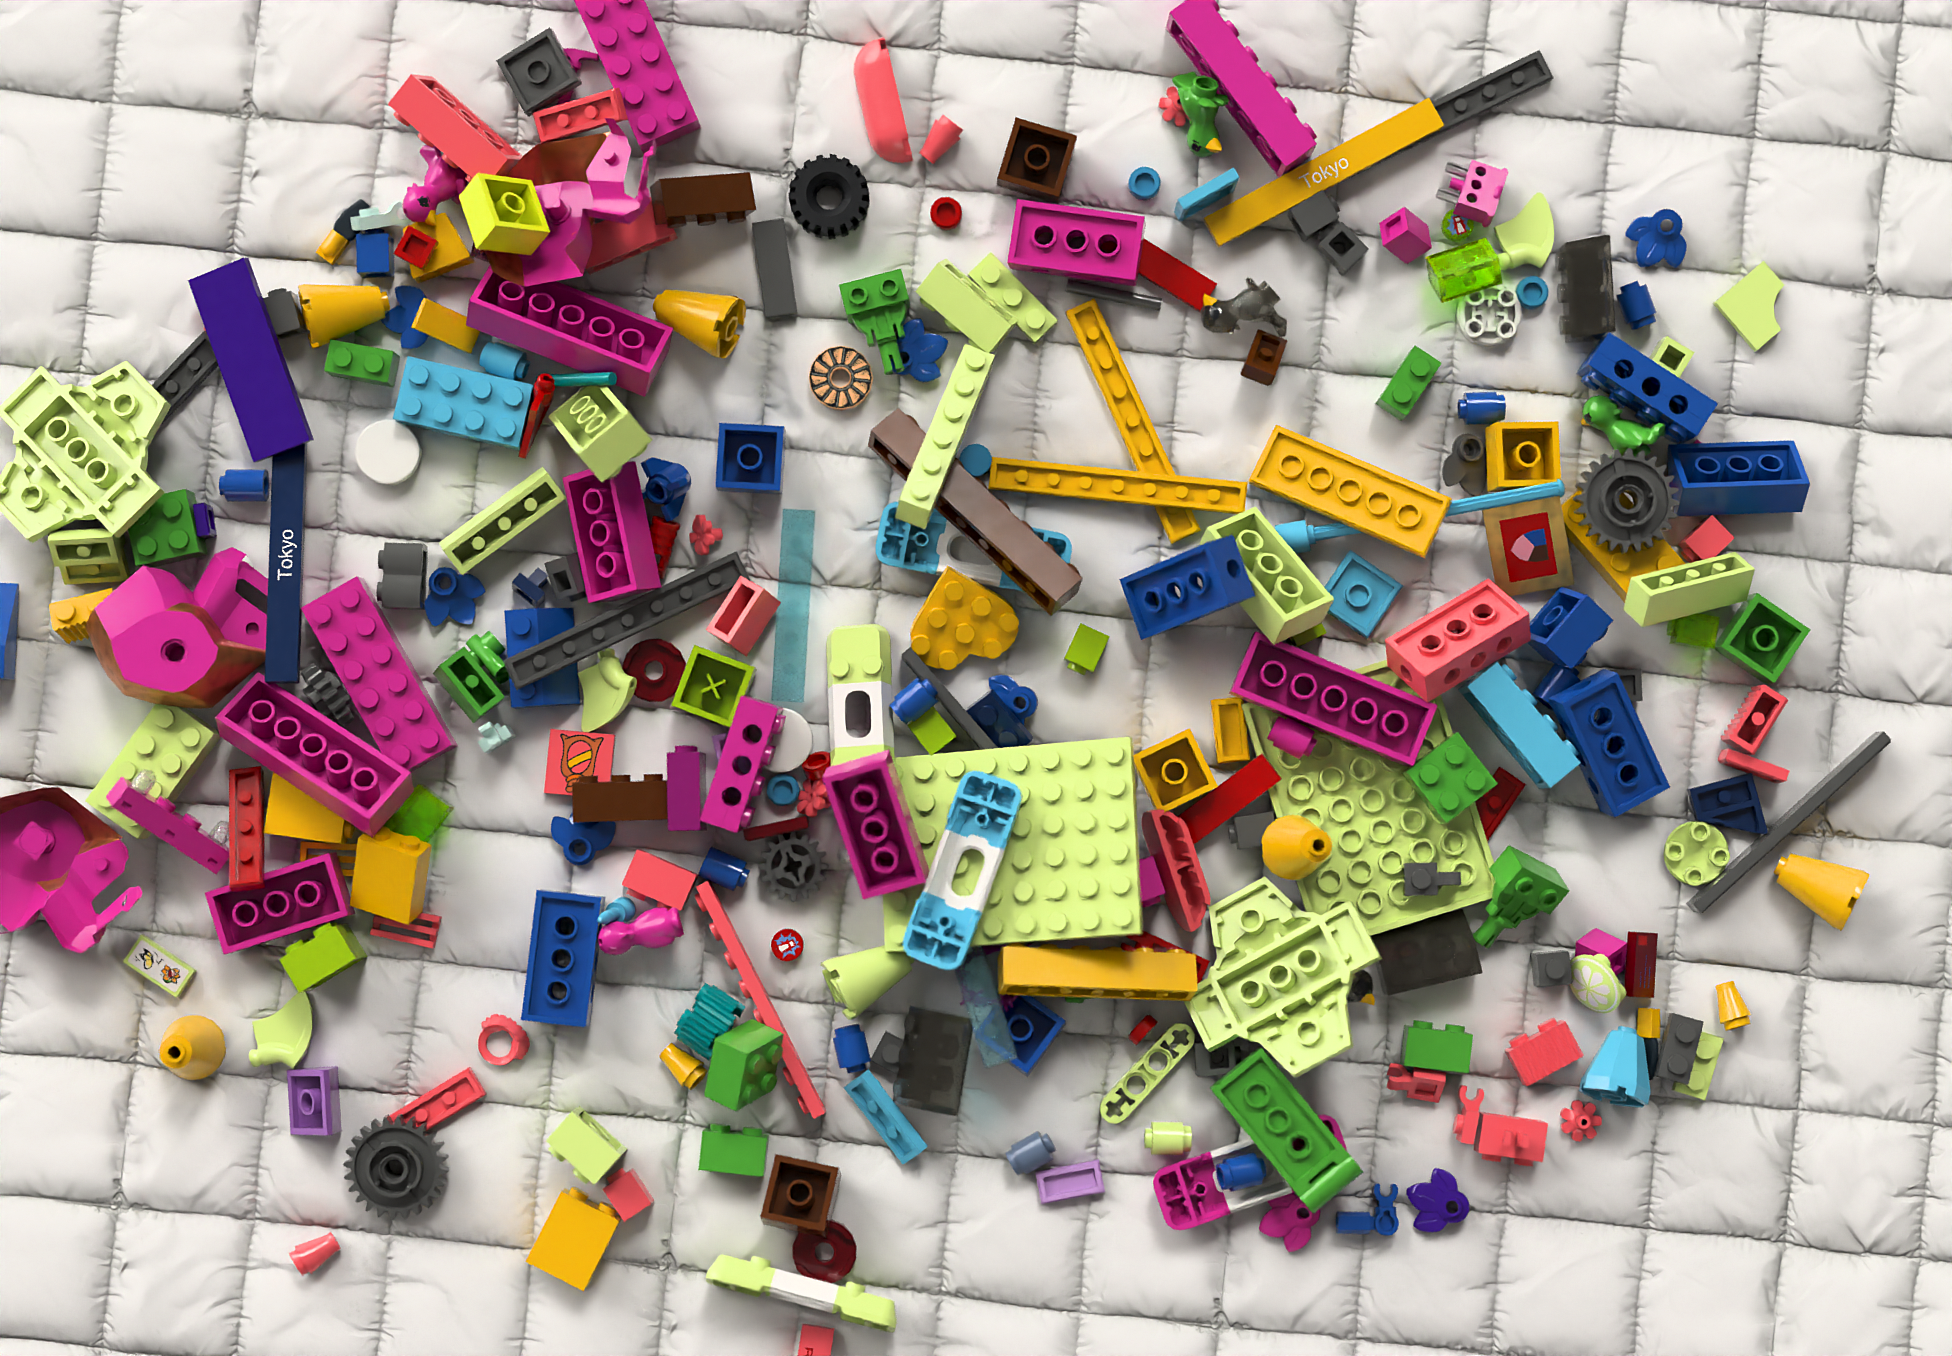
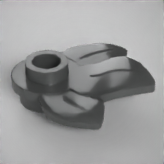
M1463 434L1454 440L1452 454L1444 460L1442 467V476L1447 487L1459 483L1468 494L1474 497L1481 496L1487 476L1486 447L1483 446L1482 441L1475 435ZM1464 445L1469 448L1468 456L1464 452Z

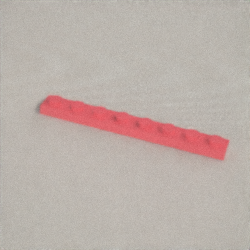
M706 881L696 886L699 893L694 895L702 912L708 910L713 920L709 926L716 940L723 939L728 951L724 952V956L732 970L738 969L743 979L738 983L746 999L752 997L757 1009L753 1010L756 1020L784 1034L781 1047L783 1048L782 1058L786 1067L782 1068L790 1086L796 1084L801 1096L797 1097L802 1111L805 1115L811 1113L813 1119L821 1116L826 1112V1109L711 881Z

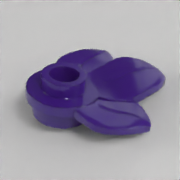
M1434 1168L1431 1175V1183H1417L1406 1190L1410 1202L1420 1211L1413 1224L1418 1230L1438 1232L1448 1222L1458 1223L1464 1220L1469 1213L1470 1204L1468 1198L1458 1191L1455 1177L1446 1170ZM1451 1200L1457 1202L1459 1206L1456 1213H1451L1447 1208V1204Z

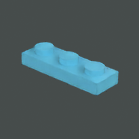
M869 1069L844 1087L902 1164H905L928 1147Z

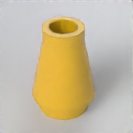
M1734 981L1716 985L1720 1024H1724L1725 1031L1751 1024L1749 1019L1751 1013L1738 992Z
M673 1043L669 1044L659 1056L682 1087L686 1086L690 1090L694 1089L708 1072L703 1067L704 1063L677 1048Z

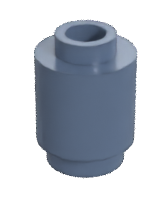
M1036 1131L1011 1146L1012 1149L1006 1152V1156L1017 1175L1023 1172L1028 1174L1054 1159L1052 1152L1056 1151V1148L1047 1133L1042 1136L1039 1131Z

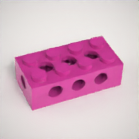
M1017 199L1007 263L1009 268L1013 270L1136 287L1146 226L1145 216ZM1043 233H1050L1054 236L1053 240L1046 245L1039 244L1037 242L1038 237ZM1075 237H1081L1085 240V244L1079 249H1072L1068 246L1069 242ZM1111 241L1117 244L1116 250L1112 253H1103L1100 250L1105 242Z
M747 695L740 697L700 821L735 833L742 831L744 827H750L756 808L751 807L754 796L761 795L766 777L761 776L764 765L768 766L771 764L776 747L771 745L774 735L781 734L785 724L786 716L782 715L783 707ZM752 725H757L762 731V738L758 743L753 742L749 738V729ZM742 756L748 757L752 763L749 773L742 772L738 766L739 759ZM731 787L737 788L741 793V800L738 804L731 802L728 797Z

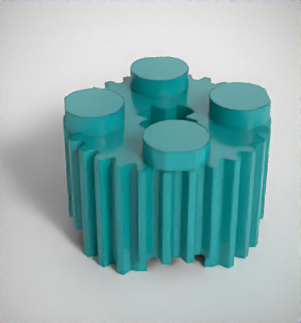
M705 983L695 997L696 1001L692 1007L693 1011L686 1009L676 1024L678 1027L674 1034L677 1035V1040L709 1061L712 1057V1047L714 1046L715 1038L732 1029L736 1019L734 1015L741 1017L746 1006L715 985L710 986Z

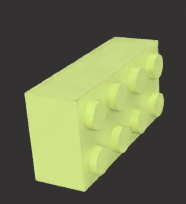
M606 385L582 387L548 416L578 456L601 482L616 476L621 471L623 464L632 457L635 458L641 455L647 449V444L652 441Z
M1253 507L1206 528L1199 545L1234 535L1255 597L1239 604L1273 645L1323 622L1334 598L1257 507Z
M155 704L85 802L135 838L147 839L151 832L114 809L106 798L107 794L122 776L154 798L158 799L160 796H163L174 803L221 738L219 731L185 707Z

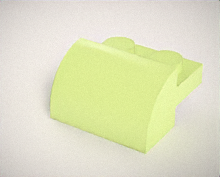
M106 527L50 532L47 542L54 567L59 566L64 585L126 581L130 576L123 548L126 540L124 534L118 539Z

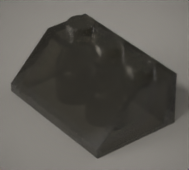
M1610 235L1564 243L1559 248L1560 252H1556L1555 255L1556 271H1561L1562 284L1557 286L1558 303H1563V315L1559 317V331L1561 335H1565V343L1597 342L1607 333L1613 334L1616 332Z
M1463 909L1439 914L1370 936L1382 958L1376 962L1382 991L1385 995L1397 994L1483 973L1476 943Z
M916 1006L909 1007V1013L904 1021L905 1035L903 1046L898 1055L899 1069L897 1079L893 1084V1102L911 1108L958 1116L975 1019L943 1010Z

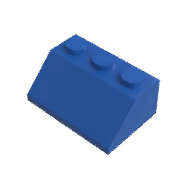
M574 608L505 610L507 656L509 658L575 627ZM577 662L517 691L509 676L512 708L521 709L580 704Z

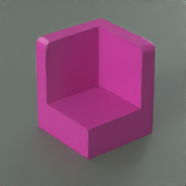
M1406 207L1401 208L1379 223L1383 247L1406 264L1432 249L1428 225Z
M1597 928L1576 941L1575 957L1583 954L1592 956L1603 954L1609 959L1610 968L1615 975L1625 970L1626 942Z

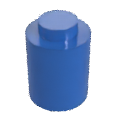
M227 469L225 476H220L219 479L220 495H225L228 502H267L269 497L268 471L266 469Z
M1554 663L1532 693L1533 697L1553 711L1548 698L1580 682L1581 680L1577 677L1580 672L1574 667L1569 669Z
M711 846L698 876L735 891L737 886L743 888L750 870L745 868L746 861Z

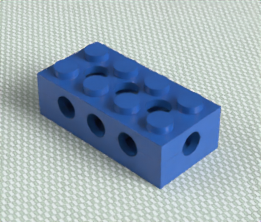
M1610 332L1597 341L1576 373L1582 377L1581 382L1595 391L1601 389L1609 395L1608 398L1612 399L1618 407L1625 408L1627 406L1636 412L1635 417L1640 422L1651 426L1652 423L1654 425L1658 423L1665 424L1666 434L1664 437L1676 444L1679 441L1685 443L1696 437L1718 405L1717 402ZM1614 369L1619 371L1621 378L1616 375ZM1642 387L1647 390L1648 395L1643 392ZM1669 404L1674 408L1675 413L1670 410Z
M1234 535L1206 542L1119 579L1141 640L1168 632L1255 597ZM1197 577L1200 578L1203 588L1199 586ZM1175 586L1179 589L1181 597L1177 595Z
M1602 669L1548 698L1566 739L1571 742L1579 753L1576 756L1580 762L1579 767L1600 812L1615 818L1670 788L1618 673ZM1598 710V715L1594 719V714ZM1611 738V743H1610L1609 747L1607 748V743H1608L1609 739ZM1624 767V771H1623L1622 775L1620 776V772H1621L1622 768Z
M542 889L536 890L521 1020L578 1027L590 1026L599 956L597 936L602 928V924L598 923L597 919L604 912L605 897ZM565 916L570 917L575 924L574 931L570 935L563 933L560 928V922ZM560 949L567 950L571 956L570 964L567 967L559 965L556 960L557 952ZM556 981L562 982L567 988V994L564 999H559L553 994L552 988Z

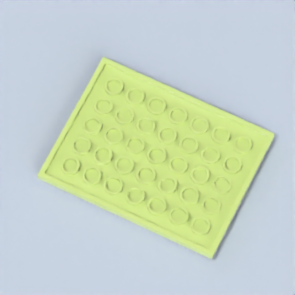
M1387 660L1352 670L1421 698L1387 666ZM1441 695L1430 701L1438 706L1415 762L1453 734ZM1250 702L1241 704L1256 757L1263 753L1282 778L1267 790L1276 819L1287 815L1305 817L1325 831L1332 841V851L1329 857L1311 875L1295 880L1305 912L1310 913L1311 911L1322 916L1351 900L1371 936L1492 898V889L1496 880L1489 868L1494 864L1475 802L1449 822L1440 824L1403 776L1402 772L1408 768L1407 766L1309 726L1306 727L1315 731L1313 738L1318 741L1310 756L1302 755L1299 760L1273 746L1274 742L1267 739L1277 718L1281 716L1287 719V717ZM1437 862V872H1461V885H1438V895L1404 896L1403 863Z
M1131 737L933 754L932 756L929 754L895 757L896 771L929 870L947 825V816L957 788L965 774L971 771H981L1010 781L1021 790V806L970 947L1143 934L1133 739ZM968 849L960 858L951 885L952 890L958 896H970L976 888L985 861L984 855L980 851ZM925 883L883 894L885 952H905L903 938L916 901L920 898Z

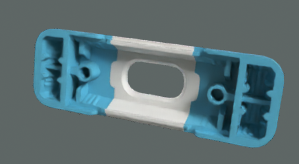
M898 502L890 503L884 508L876 541V555L883 564L940 576L948 565L978 583L1024 592L994 563L989 566L955 560L950 554L951 542L954 538L964 535L935 508L926 529L896 519L895 514ZM1031 527L1033 532L1043 542H1048L1054 547L1058 556L1066 563H1070L1072 545L1064 534Z
M971 771L962 777L949 810L947 825L920 898L916 901L903 938V947L907 955L945 970L957 969L963 964L974 933L978 928L980 916L1021 806L1022 793L1014 783L981 771ZM976 849L984 855L985 859L976 888L970 896H958L952 890L951 885L960 858L966 850Z

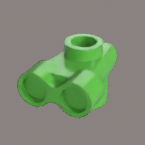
M490 631L486 632L481 638L477 634L472 636L466 642V645L471 650L469 653L481 667L485 665L499 684L505 683L509 679V674L499 655L506 649Z

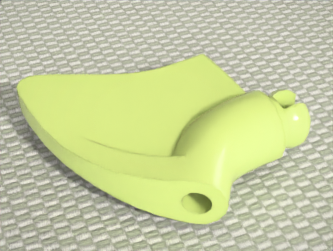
M1536 193L1523 210L1512 220L1494 227L1495 234L1503 250V253L1498 254L1495 259L1496 263L1499 262L1500 264L1499 269L1507 270L1509 267L1513 269L1523 264H1532L1542 268L1547 260L1554 242V223L1549 205L1542 193Z
M612 648L599 651L598 658L600 662L578 673L584 695L581 722L583 732L591 733L609 724L625 709L634 694L637 680L623 671L619 658L615 657V650Z
M298 992L275 1014L252 1021L258 1049L249 1052L252 1066L259 1067L262 1064L267 1066L282 1062L295 1069L302 1061L311 1043L313 1032V1013L308 993Z

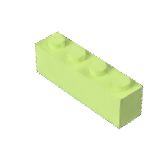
M542 466L439 542L451 562L463 575L566 499V497Z
M1732 552L1631 577L1623 610L1641 627L1747 601L1755 568L1739 554Z

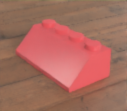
M411 74L388 103L395 110L393 115L397 120L406 126L411 124L418 130V138L432 148L435 145L443 152L442 159L453 168L457 169L460 167L467 174L465 178L469 183L477 173L506 176L523 157L432 76Z

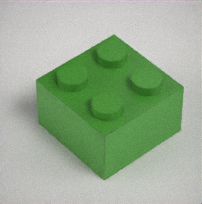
M182 489L164 493L128 529L136 566L142 567L144 565L152 568L208 555L205 539L197 536L193 504H197L194 492Z
M1755 593L1748 595L1747 601L1741 604L1712 648L1764 684H1771L1776 682L1811 629L1760 594Z
M1458 732L1451 734L1417 760L1413 766L1408 767L1402 772L1403 776L1440 824L1449 822L1498 784Z
M750 1019L715 1038L704 1096L727 1108L738 1111L765 1094L770 1093L777 1083L776 1070L778 1061L783 1053L781 1045L784 1034L754 1019Z

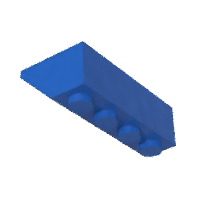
M1794 440L1668 445V476L1674 475L1675 477L1669 483V486L1679 488L1678 492L1672 494V499L1680 501L1679 505L1673 507L1678 516L1803 511L1810 482Z

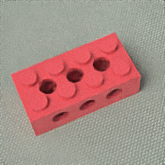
M1488 578L1385 640L1387 666L1428 703L1531 640L1529 613Z

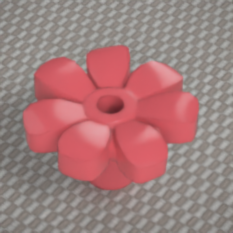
M1172 86L1166 90L1168 98L1162 97L1160 99L1159 108L1166 109L1162 114V118L1166 122L1174 118L1175 125L1183 127L1186 123V118L1189 119V117L1185 114L1182 105H1180L1181 102L1177 89Z
M704 514L696 515L692 524L694 532L689 533L690 543H695L694 550L698 555H708L710 552L709 546L713 545L714 541H721L723 532L721 528H712V522L706 521Z
M806 779L802 785L805 791L801 790L798 796V800L801 801L797 805L799 813L813 818L817 816L818 810L827 809L831 806L825 785H823V779Z
M1574 1100L1571 1103L1572 1110L1568 1108L1561 1110L1560 1116L1567 1120L1560 1125L1563 1133L1572 1131V1140L1582 1141L1583 1134L1589 1139L1597 1135L1593 1126H1600L1602 1118L1599 1115H1593L1596 1111L1594 1104L1588 1102L1583 1107L1580 1100Z

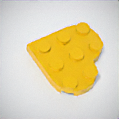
M947 565L913 621L910 629L911 648L926 665L937 669L943 668L944 670L954 669L969 654L995 659L1014 643L1018 633L1019 620L1012 604L1004 597Z

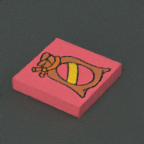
M550 729L544 793L572 796V782H579L578 776H598V782L611 781L616 735Z

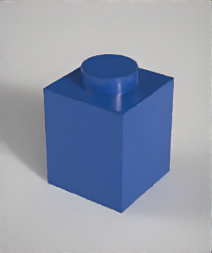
M383 229L365 230V234H356L357 273L362 278L395 277L394 239L388 233H385Z

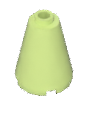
M885 945L827 959L821 963V966L825 968L822 970V973L836 1003L845 1004L846 1009L842 1010V1013L848 1020H852L910 973L914 958L907 955L906 952H885Z

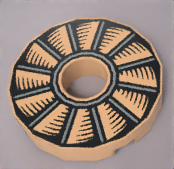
M845 346L831 347L820 353L812 363L809 373L811 391L816 399L828 408L840 411L852 409L862 403L868 396L873 381L870 364L864 355L854 348ZM837 370L847 371L850 375L849 383L843 387L834 385L832 382L833 373Z

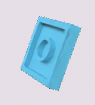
M1232 168L1179 198L1174 209L1178 220L1183 221L1234 192L1239 180L1236 170Z
M1349 550L1324 587L1334 598L1327 613L1363 638L1368 639L1403 585L1352 550Z

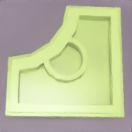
M1763 261L1713 303L1754 352L1781 330L1775 320L1774 303L1777 294L1784 284Z

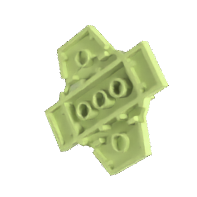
M128 361L91 379V385L87 387H76L73 384L61 385L48 370L40 366L0 406V416L15 431L13 444L16 445L14 461L7 462L0 475V511L32 543L74 520L98 519L119 539L165 493L146 472L148 464V447L168 413L171 404Z
M1263 877L1209 907L1213 943L1216 948L1217 959L1214 966L1210 967L1208 978L1197 984L1198 991L1190 1001H1184L1207 1050L1212 1052L1240 1037L1250 1042L1262 1044L1275 1059L1297 1078L1354 1047L1346 998L1352 981L1356 978L1355 973L1382 958L1351 900L1322 916L1311 911L1310 913L1304 912L1266 877Z

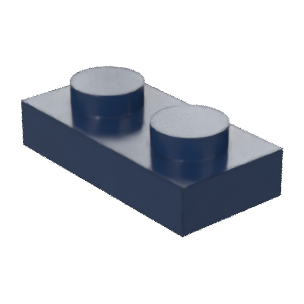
M993 689L971 704L966 710L998 748L1026 746L1033 739L1031 733Z

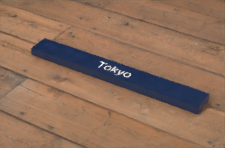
M307 443L272 456L265 682L267 684L299 683Z

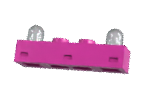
M148 769L141 770L132 782L121 776L106 796L110 805L217 875L229 859V849L225 845L229 840V822H218L211 832L208 833L200 828L202 823L189 813L182 816L174 811L176 806L165 797L160 796L156 799L148 794L156 783V775L153 771Z

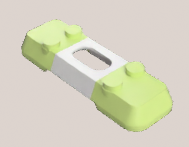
M879 624L836 627L830 631L826 641L830 765L834 766L890 750L896 768L893 710L890 707L892 703L890 635L885 627ZM856 691L867 693L871 702V731L862 738H853L849 736L846 730V698L849 694Z
M720 1255L707 1271L705 1277L707 1283L755 1297H759L761 1293L766 1292V1296L832 1314L839 1312L840 1318L844 1321L886 1332H894L896 1329L897 1319L894 1301L864 1293L866 1287L857 1283L847 1282L846 1287L771 1268V1261L752 1256L751 1262Z

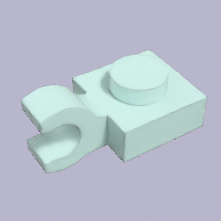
M403 201L393 202L384 213H379L378 207L361 209L359 210L360 216L350 217L352 230L357 231L392 225L405 226L410 224L411 221L410 219H399L397 217V210L402 207Z
M488 722L478 728L484 738L478 741L484 753H490L516 737L508 725L501 727L499 723L493 725L491 722Z

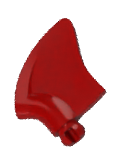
M549 374L539 375L534 383V401L529 411L528 422L518 457L526 459L554 398V378Z

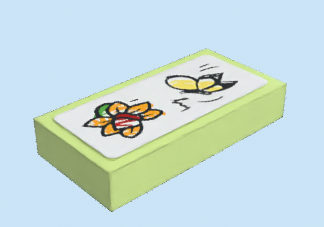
M144 934L140 935L123 960L125 964L176 998L180 996L197 971Z

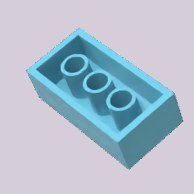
M407 356L393 419L404 425L520 451L529 411L534 401V385Z
M1498 662L1492 663L1478 672L1458 690L1539 789L1551 788L1580 764L1576 758L1579 753L1571 742L1567 739L1562 741L1555 731L1558 727L1547 714L1542 716L1534 707L1537 701L1526 689L1521 691L1514 683V680L1517 678L1513 671L1506 664L1501 666Z

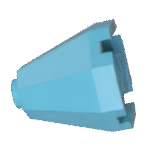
M1619 1026L1618 1030H1612L1608 1033L1581 1078L1579 1092L1599 1101H1602V1097L1610 1099V1104L1642 1108L1644 1105H1648L1651 1090L1644 1038L1637 1035V1030Z

